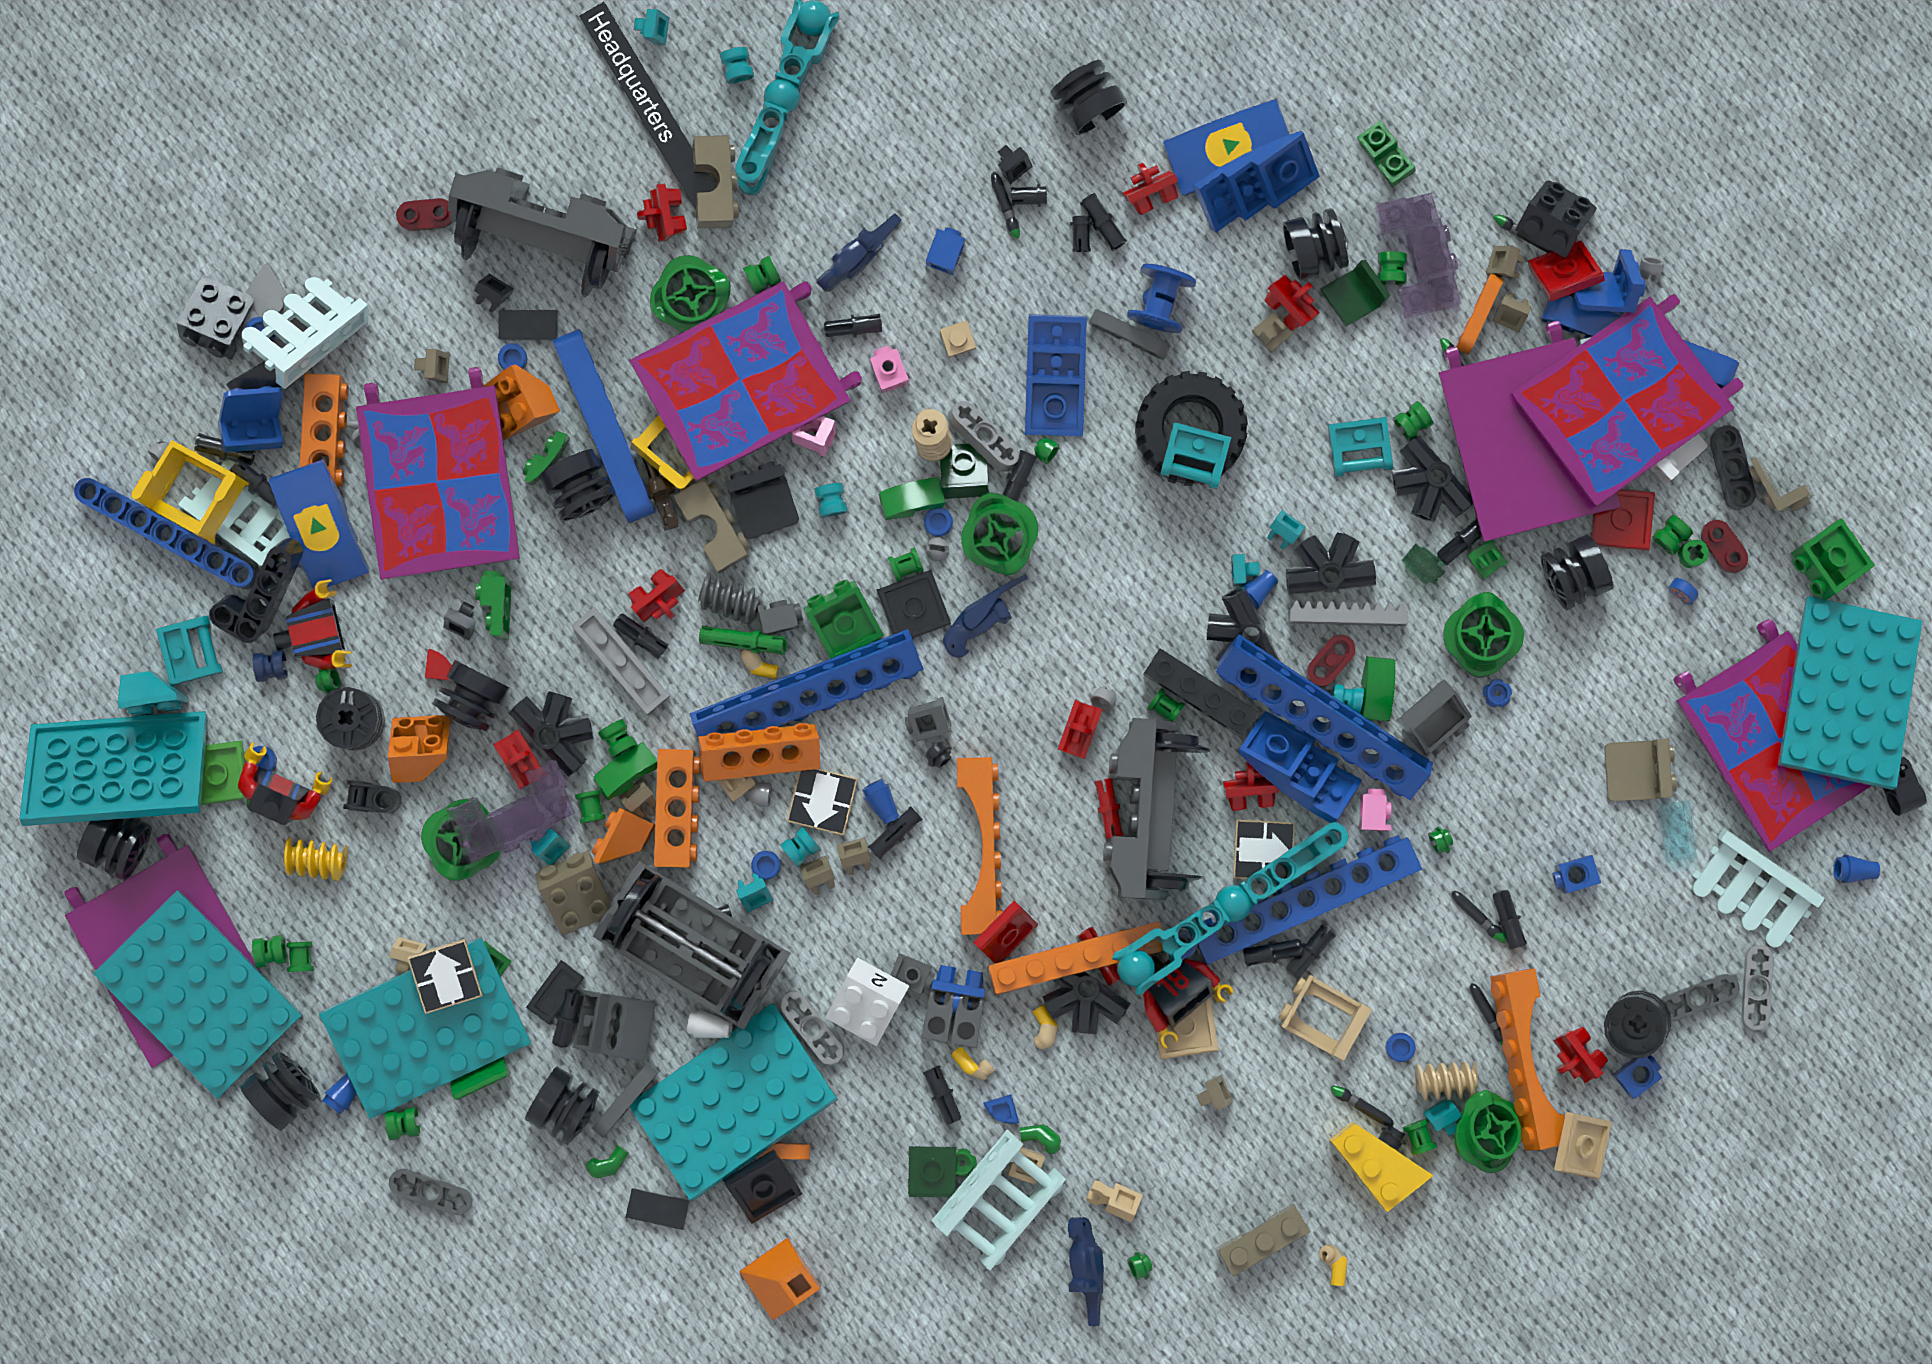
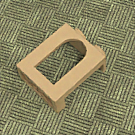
M1308 974L1305 979L1300 977L1292 991L1296 994V997L1291 1005L1288 1003L1284 1005L1278 1016L1282 1020L1280 1026L1344 1061L1372 1009L1319 981L1312 975ZM1304 996H1318L1352 1015L1339 1041L1334 1040L1299 1019L1296 1009Z

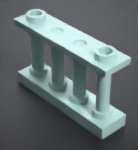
M1008 1129L931 1220L946 1236L951 1231L956 1230L984 1252L979 1257V1260L989 1270L1003 1261L1009 1247L1049 1199L1061 1191L1066 1180L1055 1168L1049 1174H1046L1020 1152V1148L1024 1144ZM1009 1162L1017 1164L1040 1183L1030 1197L1026 1196L1001 1175V1171ZM994 1184L1021 1206L1011 1220L982 1198V1194L990 1185ZM975 1207L1002 1229L992 1243L963 1221V1217L970 1208Z

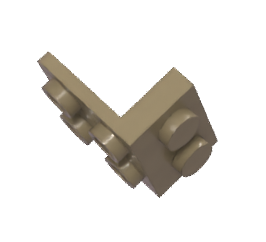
M1757 457L1751 459L1753 466L1749 470L1756 483H1763L1767 492L1763 496L1770 509L1784 512L1791 508L1792 511H1798L1811 504L1809 498L1814 496V493L1809 485L1804 484L1781 497L1761 459Z
M1669 738L1652 741L1617 742L1605 745L1607 796L1610 801L1666 799L1673 797V792L1677 790L1676 775L1671 774V762L1675 760L1674 746L1669 745Z
M589 850L583 853L572 854L567 860L556 865H548L535 874L539 892L562 934H569L602 919L606 911L611 908L610 904L612 901L596 872Z

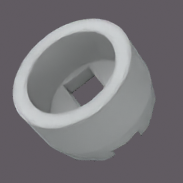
M1642 257L1639 266L1641 276L1644 279H1649L1651 275V280H1656L1663 271L1664 261L1654 257Z
M165 441L156 442L147 452L158 462L169 443Z
M936 537L929 540L926 545V553L930 559L941 561L947 557L949 545L943 538ZM930 546L945 547V551L930 550Z
M1106 686L1100 687L1094 692L1090 701L1094 707L1103 709L1102 712H1110L1116 702V694L1114 690H1107ZM1099 699L1104 700L1103 702L1106 704L1100 703Z
M758 783L753 786L750 791V798L753 803L769 807L770 798L768 797L769 793L771 794L772 784Z

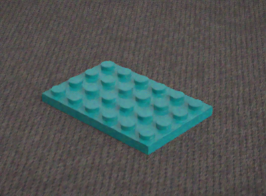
M1811 596L1806 597L1778 765L1890 790L1897 788L1922 620L1830 600L1824 601L1823 599Z
M206 711L31 724L19 817L21 825L33 826L200 813L208 723Z
M177 890L93 973L217 1099L303 1015L180 890Z
M482 937L466 943L482 992L481 997L425 1014L410 969L319 1012V1016L369 1119L531 1044L528 1033Z
M772 1003L753 1016L746 1029L736 1028L731 1032L730 1038L720 1039L636 1098L629 1107L689 1200L693 1202L839 1099L780 1011Z

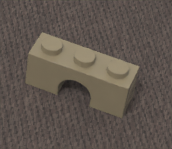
M729 135L694 136L692 143L694 172L709 173L716 179L718 184L717 188L711 192L697 193L695 200L697 229L732 228L734 219H738L739 215L738 201H733L732 190H737L736 173H731V162H735V145H730Z
M702 479L673 496L690 524L700 518H709L716 522L717 534L703 548L719 574L749 557L746 550L751 547L742 532L736 535L731 525L736 523L728 508L722 510L717 500L721 496L713 482L707 485L706 481Z
M1291 1204L1267 1218L1258 1227L1244 1234L1241 1233L1217 1247V1250L1234 1277L1310 1233V1230L1296 1206Z

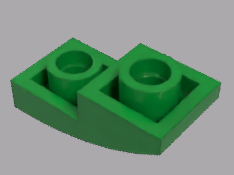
M1380 120L1357 136V140L1392 188L1416 171L1414 164L1399 148L1398 141Z
M556 430L554 437L549 436L546 442L544 452L547 453V456L543 457L535 453L533 459L527 460L523 469V475L526 476L524 481L527 484H536L540 481L538 476L544 470L557 463L569 442L570 437L567 434Z
M939 477L904 483L880 491L878 494L885 520L913 517L915 511L943 508L946 503Z
M1366 656L1361 685L1364 687V696L1360 715L1368 720L1390 721L1395 689V660Z
M644 742L608 763L593 777V781L606 799L610 800L632 789L634 780L656 770L657 760Z

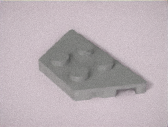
M266 263L245 292L253 297L254 304L240 328L241 333L251 319L263 317L267 311L274 310L281 315L286 312L284 298L287 294L270 264ZM293 318L290 321L302 332H304L307 329L305 325L296 318ZM277 336L273 341L281 349L287 345ZM252 351L259 364L265 361Z

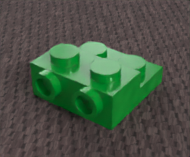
M1842 518L1791 552L1795 569L1805 573L1810 580L1809 587L1811 592L1815 596L1821 597L1824 601L1836 595L1875 566Z
M483 571L481 583H476L475 599L480 601V606L486 610H491V613L486 614V630H490V635L498 640H509L512 582L499 571Z
M848 580L838 582L832 587L833 592L824 597L821 593L812 596L807 600L808 605L803 608L830 659L863 647L884 636L855 580L850 583Z

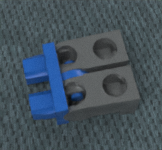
M941 965L936 980L932 982L921 1038L947 1043L951 1017L955 1015L951 1044L977 1048L985 989H982L983 972L968 970L965 985L953 983L956 968Z

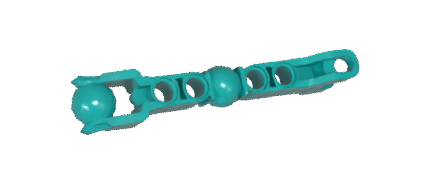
M1336 822L1326 825L1248 877L1245 881L1238 885L1223 887L1217 893L1215 900L1209 903L1208 906L1203 907L1173 928L1166 931L1155 928L1134 943L1115 952L1111 959L1119 961L1118 974L1120 979L1125 984L1136 987L1135 995L1143 994L1157 981L1179 968L1182 963L1181 956L1186 951L1229 922L1244 920L1249 915L1251 908L1258 904L1259 901L1267 898L1343 848L1348 842L1346 828ZM1334 831H1336L1339 834L1340 839H1338ZM1325 836L1330 839L1331 845L1326 843ZM1277 864L1284 865L1287 868L1288 876L1286 879L1279 878L1276 875L1275 867ZM1253 880H1258L1263 884L1264 892L1262 895H1257L1252 891L1251 883ZM1205 912L1212 913L1215 916L1216 923L1214 927H1208L1203 923L1202 916ZM1185 928L1190 931L1192 935L1190 943H1183L1179 940V929ZM1152 939H1156L1159 943L1161 942L1162 951L1169 954L1170 964L1155 974V964L1147 952L1137 950Z

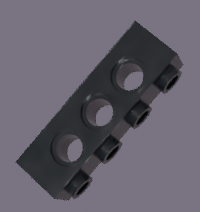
M1161 648L1143 673L1145 677L1240 738L1244 736L1259 713L1256 709Z

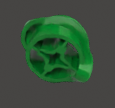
M679 256L666 265L659 280L653 286L650 294V308L659 320L683 333L721 313L730 298V281L721 270L707 264L696 256ZM689 273L705 278L711 286L695 284ZM680 275L682 288L677 292H673V295L666 296L668 284ZM687 289H690L691 293H697L694 301H690L689 297H683ZM714 294L712 307L700 316L698 302ZM670 304L685 306L691 317L678 314L671 308Z
M985 493L975 501L970 509L968 520L961 534L962 548L972 562L999 574L1014 575L1025 566L1030 557L1032 547L1038 536V521L1034 512L1025 504L1014 501L1002 494ZM999 513L1010 516L1014 521L1007 522L1002 520ZM987 516L989 530L984 532L983 536L978 537L977 524L982 518ZM996 529H998L1000 533L1005 532L1004 538H1002L1000 535H994ZM1022 530L1023 542L1018 549L1012 551L1010 538L1016 535V532ZM994 546L1001 554L992 553L985 547Z
M1483 592L1468 599L1461 608L1448 618L1443 629V641L1448 652L1455 657L1465 671L1476 678H1484L1499 671L1507 661L1519 652L1524 640L1523 626L1518 617L1510 611L1498 596L1491 592ZM1479 613L1477 626L1461 629L1464 619ZM1491 616L1501 623L1503 629L1493 626ZM1482 628L1484 635L1489 636L1485 642L1483 636L1478 634ZM1464 641L1471 642L1475 646L1476 654L1467 648ZM1505 641L1502 652L1487 657L1490 644Z
M470 798L456 800L444 809L433 813L424 823L421 832L423 848L432 860L435 869L444 878L451 881L468 879L478 871L489 867L496 861L502 848L501 833L491 819L488 810L480 802ZM463 816L461 826L457 830L445 831L439 829L448 819ZM472 819L476 820L484 829L486 841L480 840V838L471 834L470 824ZM466 825V839L470 840V843L465 842L458 854V841L453 838L454 836L459 837L463 827ZM437 838L443 839V841L452 845V860L445 857L440 851ZM478 848L484 850L475 860L460 863L462 854L467 849L477 850Z
M1488 1090L1476 1092L1467 1100L1464 1111L1461 1113L1462 1117L1457 1119L1454 1142L1459 1156L1464 1161L1476 1166L1483 1172L1492 1174L1506 1168L1511 1161L1512 1154L1520 1144L1521 1125L1514 1105L1511 1102Z

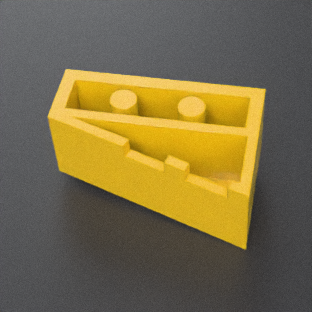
M1354 1122L1349 1123L1329 1139L1386 1212L1390 1211L1434 1176Z

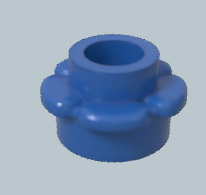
M1493 679L1490 681V684L1485 685L1483 696L1486 697V703L1494 708L1497 706L1504 707L1510 702L1512 689L1508 683H1504L1501 679ZM1495 691H1499L1500 695L1496 696Z

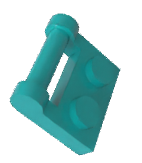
M1387 417L1328 425L1335 477L1344 476V473L1378 468H1383L1384 471L1393 470ZM1381 448V457L1343 461L1342 453Z
M1174 422L1160 474L1168 477L1169 474L1209 484L1210 488L1218 489L1231 437ZM1174 455L1213 464V472L1210 473L1173 463Z
M202 616L156 629L170 685L174 686L223 673L221 663L218 664L208 627L211 625L209 616ZM197 629L206 662L205 667L198 668L189 630Z

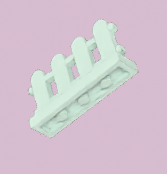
M311 277L305 282V291L308 295L301 298L297 294H289L284 298L286 310L284 314L281 315L274 310L264 313L263 324L266 327L260 332L254 327H247L242 331L243 350L248 354L253 351L265 360V368L269 371L275 369L276 383L286 389L368 323V305L359 298L354 302L349 296L344 299L332 289L333 283L327 279L323 282L319 278ZM317 301L329 312L323 315L311 304ZM296 318L308 329L302 332L290 321ZM274 334L287 345L281 349L269 337Z
M228 460L223 462L221 467L230 471L231 467L236 463ZM212 476L201 490L196 487L192 491L195 498L191 500L185 496L178 504L180 510L201 521L212 503L214 494L222 480ZM246 485L215 535L217 539L258 569H261L270 549L282 540L290 538L285 524L271 541L263 536L276 519L284 524L279 508L274 510L257 494L252 495L248 492ZM254 502L260 509L250 522L246 524L240 517ZM234 525L242 530L239 535L231 530ZM257 542L265 547L262 552L254 547Z
M1724 828L1718 836L1723 843L1719 848L1713 845L1710 852L1714 855L1702 872L1696 869L1692 874L1696 878L1693 883L1694 893L1697 896L1704 897L1713 890L1721 895L1717 901V907L1725 914L1731 913L1737 906L1745 912L1741 918V923L1747 930H1755L1760 923L1769 929L1765 939L1771 947H1779L1785 940L1790 943L1794 938L1790 933L1801 917L1804 916L1808 919L1812 914L1807 910L1809 906L1813 904L1819 907L1825 898ZM1738 853L1747 858L1743 865L1735 860ZM1730 865L1738 870V872L1726 889H1724L1717 882ZM1762 870L1771 875L1768 881L1759 876ZM1755 882L1762 889L1749 906L1741 901V899ZM1787 887L1796 892L1792 898L1783 893ZM1779 899L1787 905L1773 923L1766 918V915Z

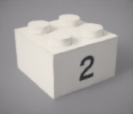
M857 958L825 1018L877 1046L909 985Z

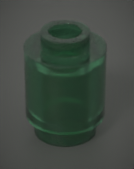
M1415 543L1401 560L1406 564L1405 568L1425 585L1429 581L1435 584L1445 573L1442 569L1445 563L1424 545L1421 547Z

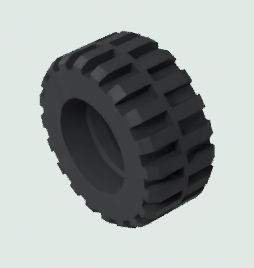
M1185 371L1177 376L1172 374L1166 377L1164 381L1153 386L1149 394L1145 396L1138 411L1135 424L1136 444L1138 450L1143 455L1142 459L1146 465L1149 464L1153 468V472L1159 477L1168 446L1164 435L1165 418L1175 406L1185 402H1197L1208 407L1217 419L1218 434L1231 437L1221 476L1232 468L1237 461L1247 439L1248 420L1247 415L1244 414V405L1241 399L1238 400L1235 396L1236 391L1231 386H1225L1222 383V379L1216 376L1211 378L1205 372L1199 371L1198 374H1190V371ZM1174 455L1173 463L1210 473L1213 472V464ZM1169 474V477L1162 475L1168 479V482L1174 484L1176 482L1184 483V486H1193V484L1198 483L1201 485L1206 484Z

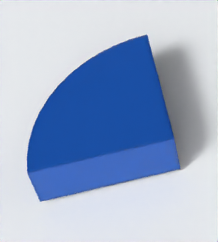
M1011 1094L983 1102L987 1112L996 1120L1007 1124L1020 1123Z

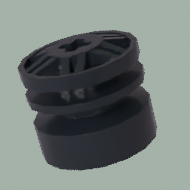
M1095 60L1074 69L1063 77L1050 91L1054 100L1061 99L1058 103L1060 110L1074 106L1066 120L1076 135H1082L1094 129L1096 126L1092 119L1097 115L1102 114L1105 121H1107L1127 104L1126 98L1117 85L1103 88L1111 79V75L1109 72L1101 73L1105 69L1102 60Z
M1332 208L1323 211V220L1318 212L1313 213L1311 228L1308 227L1303 217L1283 222V233L1287 250L1295 249L1298 260L1291 263L1300 281L1318 276L1320 261L1323 262L1329 272L1335 269L1334 259L1340 269L1348 267L1346 235Z
M593 449L573 454L550 466L538 476L548 495L562 493L552 503L555 509L563 508L558 513L562 522L589 515L600 509L603 504L616 495L612 487L603 488L609 482L606 476L593 479L592 476L602 468Z
M1588 534L1568 543L1570 557L1560 547L1554 549V556L1550 552L1540 556L1547 585L1566 611L1575 607V601L1578 604L1586 602L1584 588L1594 598L1613 589V580L1608 565L1599 547Z
M454 660L446 677L456 687L454 691L440 687L439 692L449 696L450 699L448 703H445L435 698L432 705L436 706L444 716L470 729L488 732L490 725L479 720L481 714H484L494 719L496 715L485 706L488 701L501 705L510 687Z
M344 687L333 690L323 698L318 705L316 722L317 729L324 740L335 747L356 751L366 749L378 740L383 733L385 717L383 708L372 695L359 689ZM345 712L354 713L351 717L353 720L352 724H343L346 719L344 717Z
M136 818L128 819L124 825V819L89 821L78 846L77 859L94 868L99 867L106 860L105 872L107 874L115 873L116 878L122 881L127 880L145 855L152 827L145 822L138 825L139 821Z
M1645 990L1630 991L1622 995L1608 1010L1604 1021L1605 1037L1610 1046L1620 1055L1629 1058L1647 1057L1655 1053L1668 1037L1671 1028V1013L1666 1003L1656 994ZM1638 1015L1642 1016V1021L1647 1023L1641 1029L1637 1028L1636 1022H1632Z
M278 1051L272 1056L275 1065L269 1061L263 1064L269 1078L267 1079L255 1072L240 1086V1089L255 1110L272 1126L282 1131L297 1117L291 1104L294 1103L305 1110L309 1106L306 1098L314 1101L320 1096V1093L308 1073L296 1061L291 1060L284 1053Z
M556 1066L536 1095L524 1120L539 1129L544 1128L552 1120L555 1122L551 1134L554 1138L557 1137L564 1127L567 1130L561 1142L568 1146L583 1131L591 1118L600 1091L593 1088L587 1097L583 1098L582 1095L587 1084L583 1082L573 1092L569 1089L573 1075Z

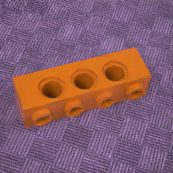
M305 373L299 468L317 462L322 456H328L330 460L329 472L337 488L343 487L344 471L339 469L340 458H344L346 452L345 441H341V429H346L347 412L342 411L343 400H348L349 385L344 383V378L340 375ZM326 398L332 399V408L328 412H321L320 403ZM324 427H330V438L326 441H319V431Z
M799 723L790 727L770 726L762 730L750 731L742 729L735 733H710L707 736H698L700 770L704 782L820 769V741L815 724ZM788 745H793L792 747H790V748H788V749H783L784 747H786V746H788ZM759 748H764V749H763L762 751H760V752H754L755 750H757V749H759ZM734 751L731 755H725L728 752Z
M658 749L654 867L691 868V862H697V844H692V833H698V815H693V803H699V786H694V774H700L699 756H695L694 750ZM682 771L686 775V783L682 787L676 788L671 783V777L675 772ZM677 800H681L686 807L684 814L680 817H674L670 812L671 804ZM679 829L684 833V842L680 846H673L669 841V835L672 831Z

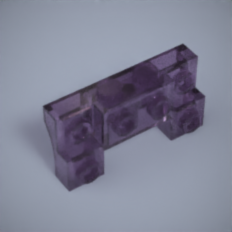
M1432 192L1407 199L1403 197L1377 204L1375 210L1380 216L1382 235L1404 230L1418 282L1417 284L1401 287L1397 291L1403 302L1404 318L1407 319L1460 306L1462 303L1454 277L1456 274L1455 270L1458 269V262L1455 253H1450L1447 243L1451 241L1449 228L1447 225H1443L1441 218L1438 217Z
M549 760L546 762V765L525 772L534 793L519 798L486 815L477 797L469 798L468 802L457 807L446 809L467 863L476 862L496 851L512 852L520 847V842L528 838L530 841L545 836L547 834L545 830L553 827L554 823L575 814V810L565 790L567 784L556 760Z

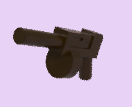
M642 457L649 477V483L645 486L648 498L655 501L664 531L678 527V519L669 496L675 491L674 485L666 478H663L662 475L660 476L659 471Z

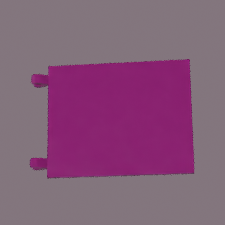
M1559 321L1550 322L1546 326V332L1551 343L1548 345L1461 366L1457 347L1448 348L1444 353L1449 370L1439 372L1438 374L1483 542L1620 507L1617 493L1597 507H1594L1511 396L1518 388L1577 348L1575 338L1563 340Z
M163 834L157 838L158 845L167 857L89 902H85L77 887H71L64 892L67 900L75 909L64 916L95 970L177 890H180L256 967L253 957L189 845L178 850L169 834ZM106 987L151 1068L174 1056Z

